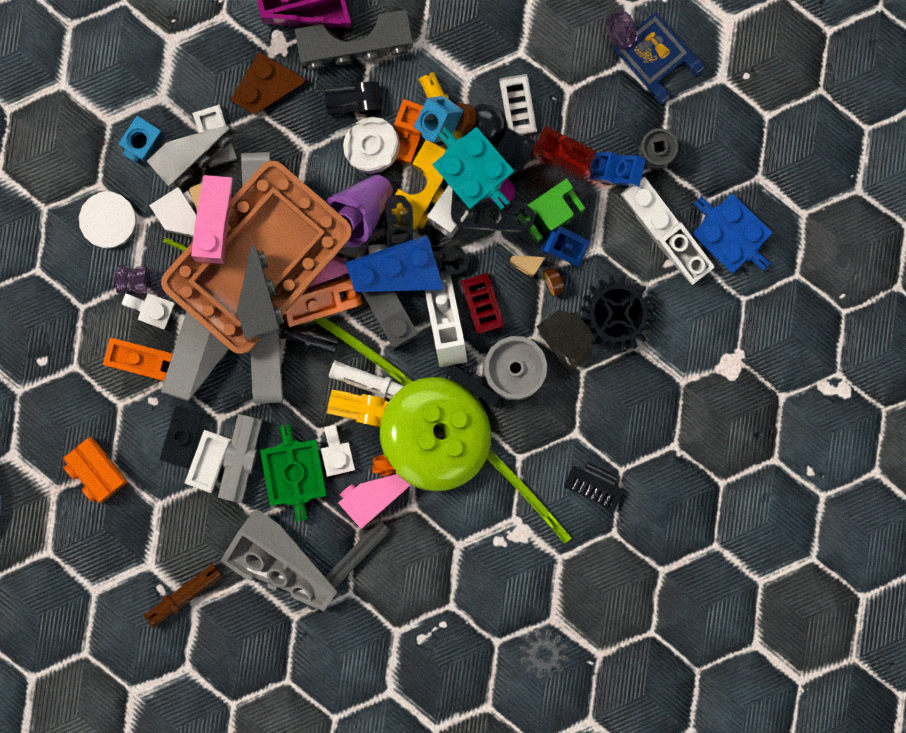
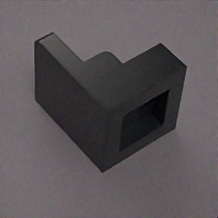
M507 128L495 149L510 167L521 172L537 143L511 128Z

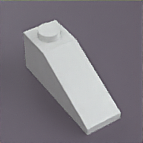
M451 275L440 276L444 290H425L439 367L467 362Z

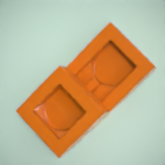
M403 99L394 123V129L400 141L398 157L395 160L411 166L422 135L420 131L414 128V125L423 105Z

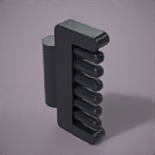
M587 462L584 470L573 466L564 483V488L569 489L574 478H576L571 487V491L575 492L582 480L577 491L578 495H582L588 483L583 495L584 498H588L593 487H595L590 497L591 501H595L601 490L596 501L597 504H601L606 493H608L603 502V507L605 508L608 507L614 496L609 506L611 511H615L624 493L622 488L615 485L619 476L590 462Z

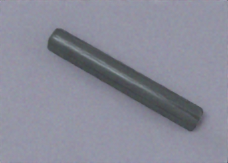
M378 521L325 576L334 589L389 533V528L382 521ZM304 603L310 610L313 611L316 609L315 607Z

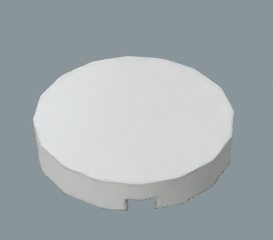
M369 117L361 119L345 135L343 143L344 155L352 167L360 172L368 174L382 172L390 167L398 157L400 149L399 136L393 126L382 118Z
M100 192L90 197L82 206L79 214L80 229L84 237L95 246L104 249L121 246L134 233L136 227L135 211L131 203L122 195L113 192Z

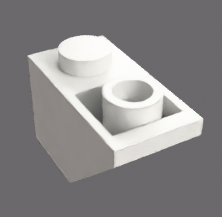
M177 187L149 205L168 233L193 238L197 214L193 209L195 204L188 190L183 193Z

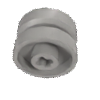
M510 336L499 340L490 348L484 361V376L487 385L495 394L506 400H522L532 396L542 386L547 375V361L543 351L534 341L525 337ZM519 363V367H521L520 372L512 373L510 365Z

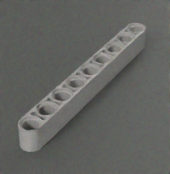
M270 152L241 153L242 187L261 165L271 161ZM280 333L263 337L250 350L254 404L283 402Z

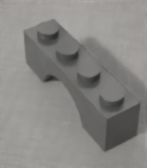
M407 9L379 14L372 32L365 38L354 42H345L334 38L328 33L323 24L295 29L300 63L302 68L308 67V70L322 69L325 67L324 64L335 62L336 65H346L352 63V59L363 57L366 61L380 58V54L389 52L393 56L408 53V49L413 48Z

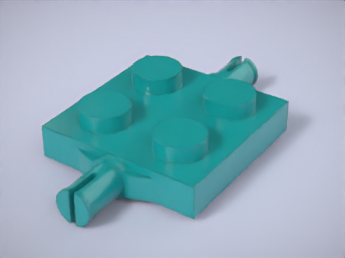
M444 127L442 130L449 139L441 131L437 136L440 137L448 148L444 155L432 164L470 210L481 200L489 197L497 204L500 210L505 208L498 198L506 206L510 201L499 189L503 182L515 171L477 127L465 137L456 139L447 127Z

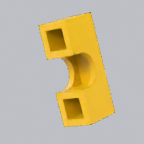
M425 140L412 164L414 169L426 177L427 185L425 189L414 195L407 194L398 189L395 194L403 195L412 205L413 232H416L418 227L421 229L425 227L428 222L427 216L429 213L427 211L432 203L436 204L444 193V189L440 187L445 179L432 164L443 156L446 150ZM401 203L397 204V208L392 210L397 215V222L403 223L400 219V212L406 208Z

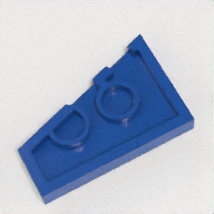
M427 235L345 262L355 292L444 290Z

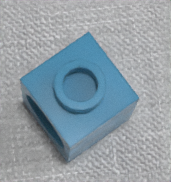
M445 96L427 98L414 128L422 133L424 139L432 143L442 141L437 136L440 131L449 139L442 129L447 127L453 135L464 111Z
M136 116L119 142V145L124 149L122 154L135 163L139 159L146 163L164 134L161 130ZM137 136H146L147 143L143 148L137 149L133 147V141Z

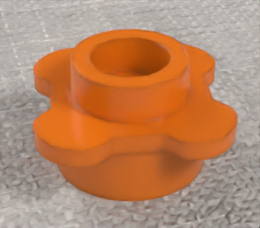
M384 454L372 459L374 464L372 466V473L386 476L396 472Z

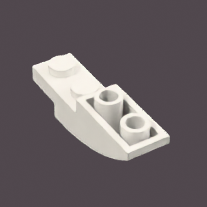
M645 177L641 178L639 186H630L621 193V196L636 214L637 220L692 285L714 268V265L684 225L678 222Z

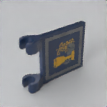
M657 12L653 13L612 48L660 105L665 104L669 100V93L658 82L684 62L694 76H699L704 69V64L692 54Z

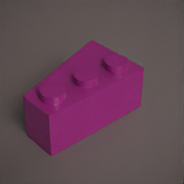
M256 0L264 25L309 27L323 24L328 29L352 30L345 0Z

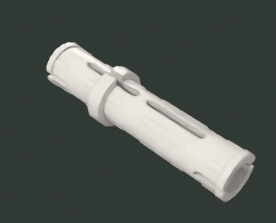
M336 360L329 373V378L373 392L384 399H391L396 392L404 387L393 382L392 378L378 377Z

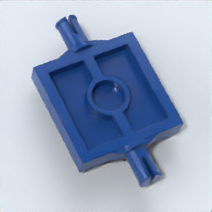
M733 194L722 204L714 208L701 196L698 200L706 208L698 201L693 205L705 217L702 224L692 235L732 274L750 259L761 271L765 270L766 267L759 259L766 266L771 262L759 250L762 243L773 232Z

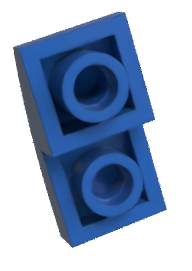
M596 152L591 163L589 180L624 186H639L646 159L640 156H621L612 152Z

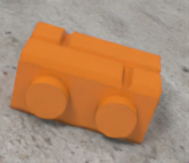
M93 437L87 438L63 458L67 463L64 466L65 471L73 480L80 479L85 486L81 490L91 502L96 500L98 503H103L129 482Z

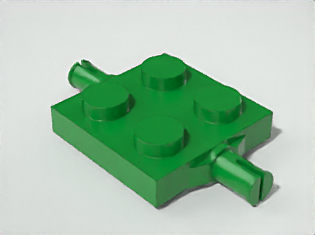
M291 424L286 425L287 436L285 426L282 425L279 426L282 443L273 448L260 450L270 506L280 504L293 505L296 522L301 521L299 510H301L302 521L308 520L305 503L313 498L327 496L317 440L306 442L293 441Z

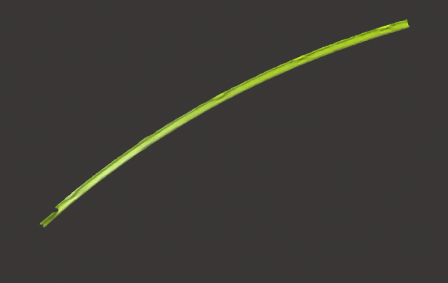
M165 238L163 241L182 251L187 249L184 245ZM321 317L312 320L335 336L340 337L341 340L370 359L405 386L413 382L388 361L328 319ZM489 450L487 460L531 504L565 544L572 539L525 484Z

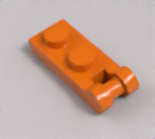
M347 275L340 280L306 290L284 316L286 324L292 327L360 306L363 302L361 294L354 291L350 277ZM346 291L347 296L340 299L339 292Z
M110 337L103 365L164 381L167 373L162 372L164 361L170 362L173 354Z

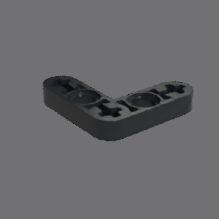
M452 189L451 220L457 227L526 232L534 224L535 214L529 206L523 204H508L506 206L505 203H502L505 208L500 210L497 204L493 202H479L471 210L467 207V212L472 213V217H467L466 222H461L460 217L455 214L461 211L462 201L456 202V197H460ZM492 208L497 209L501 213V220L493 225L487 223L484 218L485 212ZM505 209H511L509 216H518L519 211H525V216L530 217V221H525L524 226H519L517 220H509L510 226H504L506 219Z
M394 195L385 204V249L401 244L394 243L391 239L392 234L397 230H404L407 234L406 239L401 243L413 240V209L408 199L403 195ZM399 203L406 208L400 212V219L403 223L397 222V215L392 210L396 209ZM459 246L431 247L440 275L459 274L468 267L469 258L463 248ZM457 254L461 259L454 266L450 261H442L443 267H441L439 255H442L444 260H452L454 255Z

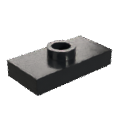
M454 365L447 372L448 377L469 389L489 405L495 406L500 396L485 387L484 385L487 381L476 373L472 372L469 376Z
M175 406L160 455V461L188 468L203 413Z

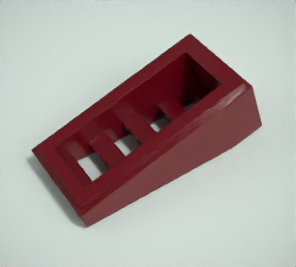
M488 273L462 280L461 285L477 335L503 328L505 325ZM485 283L486 288L470 292L469 287ZM488 293V299L473 303L472 298ZM489 304L492 305L491 310L481 313L476 312V308ZM495 315L496 320L480 324L479 319Z

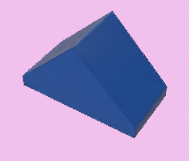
M558 226L552 231L547 229L539 250L580 267L590 241Z

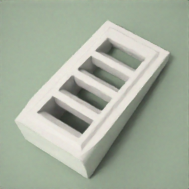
M527 74L500 78L499 82L507 128H511L520 134L537 132ZM523 84V89L507 92L506 87ZM525 96L526 101L509 103V98ZM527 107L528 112L511 115L510 110ZM529 118L530 124L513 126L512 121Z

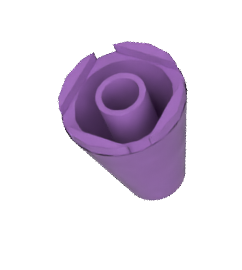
M373 175L330 196L325 201L345 218L351 226V238L346 246L357 247L366 242L383 214L385 204L393 194L390 182L383 176Z

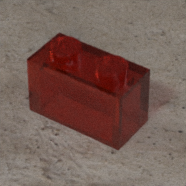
M545 125L532 150L531 156L582 181L596 151Z

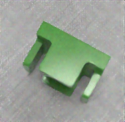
M565 179L527 205L533 210L535 220L539 223L545 234L547 229L552 231L558 226L564 227L570 223L573 212L565 202V198H568L579 215L585 211L584 205L573 191V187L568 179ZM519 211L517 218L524 226L525 221H530V217L525 216V211ZM533 224L528 231L535 242L539 243L543 237Z

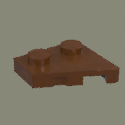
M258 52L230 101L256 116L267 109L269 105L283 99L285 95L294 89L302 87L306 83V79Z

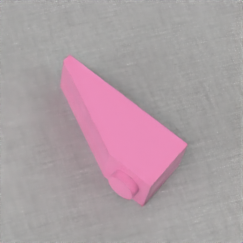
M203 175L191 255L195 262L225 263L233 178Z
M397 474L361 483L357 487L351 484L340 494L343 499L339 502V505L362 529L410 487L411 484L404 481Z

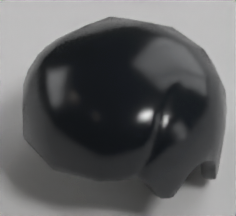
M488 104L473 106L477 115L473 129L477 127L492 145L498 144L507 126L503 113Z

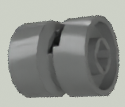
M664 128L653 129L641 141L638 148V156L646 159V168L662 170L670 165L678 152V142L670 131Z

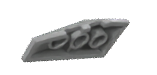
M187 311L161 393L185 401H189L208 378L209 373L229 350L228 347Z
M258 509L254 510L240 528L220 560L243 578L251 581L254 578L268 583L267 588L275 591L278 588L291 593L294 599L322 611H325L337 593L334 587L284 529Z

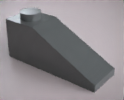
M394 291L362 292L394 350L418 337L415 327Z

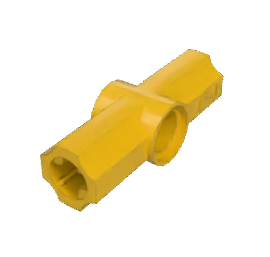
M332 390L327 414L355 419L358 423L380 427L382 414L388 402L387 399L362 394L359 396L349 392Z

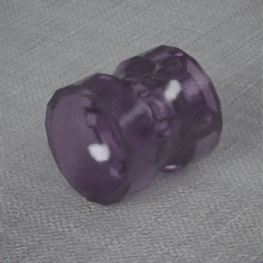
M616 11L607 17L605 28L612 45L618 49H627L633 46L637 40V30L631 15L624 11Z
M118 265L115 279L116 292L125 294L128 291H134L136 294H146L148 286L147 266L129 268L127 265Z

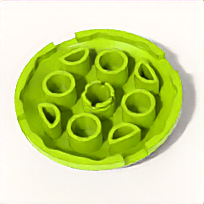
M428 377L405 385L392 396L382 414L380 442L385 458H388L390 464L396 470L395 473L404 481L423 490L446 491L465 484L483 467L491 446V427L483 405L469 389L453 380ZM434 426H438L443 431L444 437L442 440L434 436Z

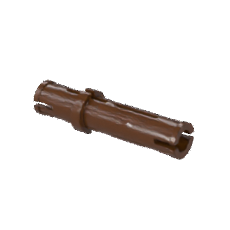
M211 563L210 566L171 595L166 594L163 596V601L143 614L144 618L155 629L157 625L172 614L177 615L180 613V608L219 579H222V574Z

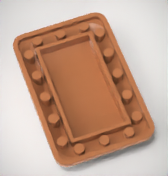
M268 161L261 165L231 199L225 263L195 262L191 256L192 242L162 276V289L236 354H245L252 350L262 339L246 341L237 312L251 246L256 245L258 252L264 251L269 268L264 269L266 280L272 279L276 296L271 298L274 308L280 307L283 316L351 238V226L345 218L284 165L277 161Z

